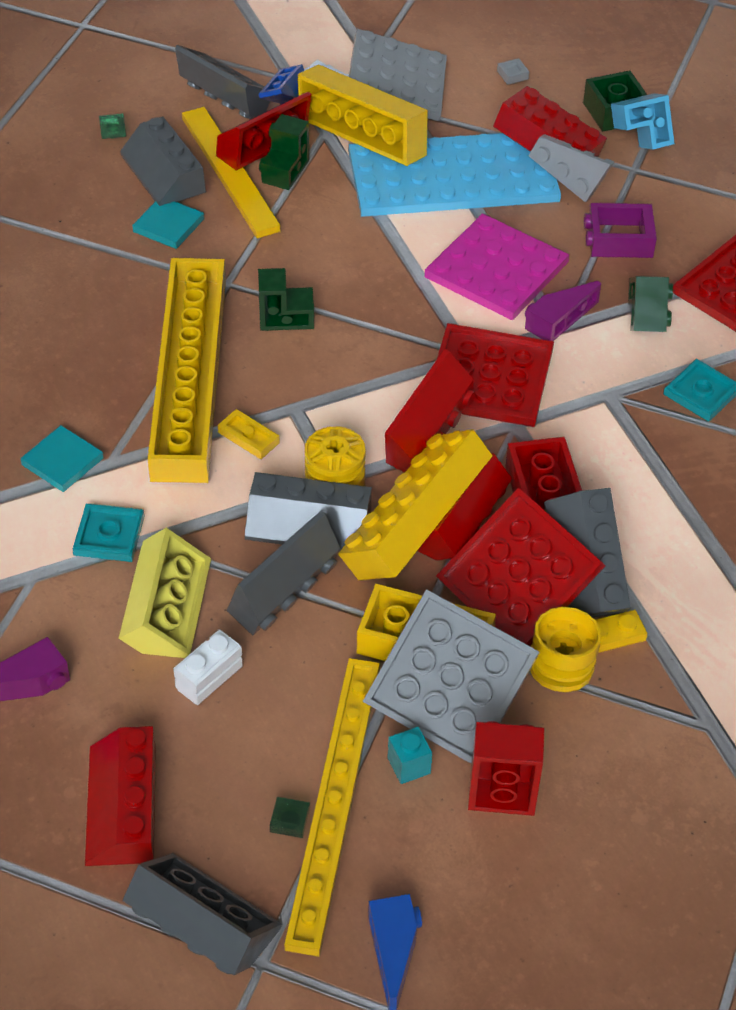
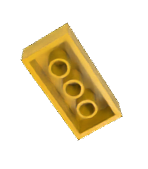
M375 584L357 630V654L386 661L423 595ZM454 604L495 627L496 614Z

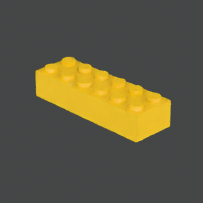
M319 64L298 74V95L306 92L312 94L308 119L310 124L405 166L427 156V109Z
M474 429L456 430L449 434L441 435L439 433L432 436L427 441V447L422 453L416 455L411 460V466L408 470L396 478L393 488L378 500L379 505L374 511L362 519L360 528L345 540V546L338 555L358 580L397 577L491 459L492 454Z

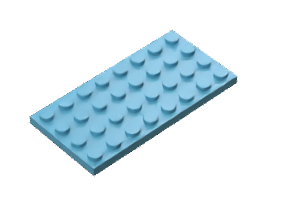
M503 133L427 138V156L408 166L358 144H349L348 148L361 217L560 202L561 199L557 179L528 156L530 154L529 150Z

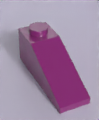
M594 281L543 295L539 300L527 307L525 311V329L542 340L554 341L599 302L601 282Z
M48 637L0 662V701L43 696L52 690L61 688L70 681L67 661Z

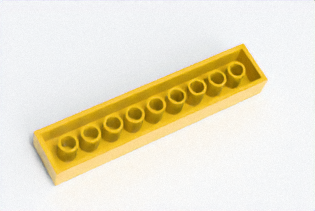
M171 258L148 450L150 482L208 483L226 287L225 259Z

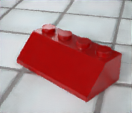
M306 92L217 135L216 157L237 171L266 156L271 147V137H269L271 124L275 123L281 114L308 121L312 94Z
M443 350L385 432L386 463L404 473L411 466V460L416 455L422 453L427 447L426 443L432 436L439 433L441 435L446 434L450 427H456L461 418L462 410L465 406L469 407L475 398L476 393L473 391L474 379L450 351Z
M491 453V459L417 550L418 552L436 561L452 559L479 530L478 527L484 518L491 514L492 507L505 494V489L512 480L494 453Z
M153 726L120 727L90 746L85 866L141 864L154 859L156 745Z

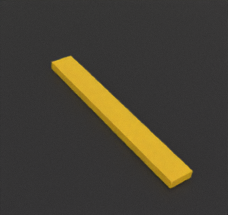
M201 107L182 112V120L255 237L258 239L280 232L279 222L245 169L242 167L236 171L216 157L217 135L221 134L206 108Z

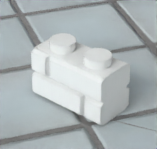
M222 630L216 631L209 637L208 641L202 643L173 668L175 687L194 704L199 705L243 666L241 646Z

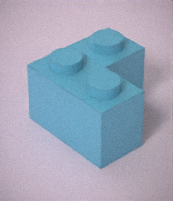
M654 93L611 104L614 128L621 130L637 128L639 147L653 150L675 144L668 95Z

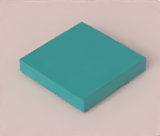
M155 201L132 225L133 232L177 249L204 220V213L175 201L161 206Z
M696 359L664 388L663 395L709 422L736 397V381Z
M60 425L21 457L20 460L22 466L60 491L65 492L103 459V452Z
M86 503L72 548L73 556L133 562L145 517L144 510Z

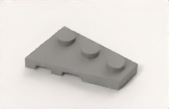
M546 134L539 137L528 155L584 202L590 200L615 162L609 159L598 158L594 156V153L587 150L583 152L573 148L571 144Z

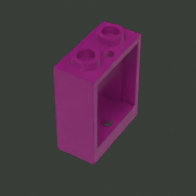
M590 203L589 213L584 215V229L589 230L586 231V246H590L591 257L653 258L657 236L652 204ZM599 225L639 226L640 234L600 233Z

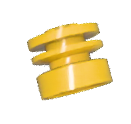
M340 426L319 429L310 435L305 443V479L365 486L366 451L365 443L361 436L351 429Z
M570 607L553 608L543 613L535 624L533 644L531 645L532 648L540 652L530 670L533 678L542 686L558 692L576 691L587 685L594 674L596 657L601 643V629L596 620L588 613Z

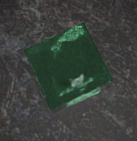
M124 114L99 116L102 139L126 137Z
M277 797L269 825L270 832L303 838L310 811V802Z

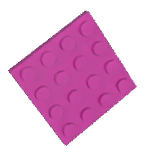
M482 213L425 269L424 277L513 321L569 262V254Z

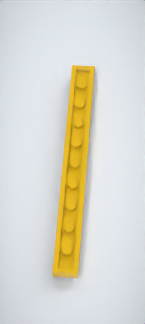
M348 659L285 939V951L320 956L372 709L363 700L380 671V663Z

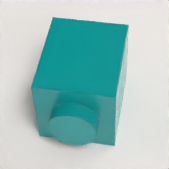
M419 726L388 737L387 758L400 784L431 774L432 751Z

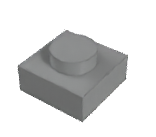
M519 58L498 63L497 72L507 85L529 79V70Z

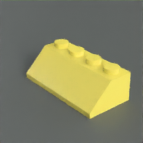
M167 527L142 542L118 639L142 654L186 658L191 653L211 558Z

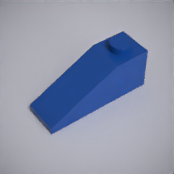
M303 65L280 69L258 93L259 97L282 104L299 96L298 74L304 71Z
M410 894L369 901L368 920L388 1010H397L416 944L417 928L422 927L420 909L418 906L413 907Z

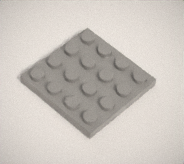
M357 28L354 37L349 77L427 109V118L439 121L442 111L447 55Z
M426 589L363 702L410 729L419 726L425 738L472 764L476 722H502L540 652Z

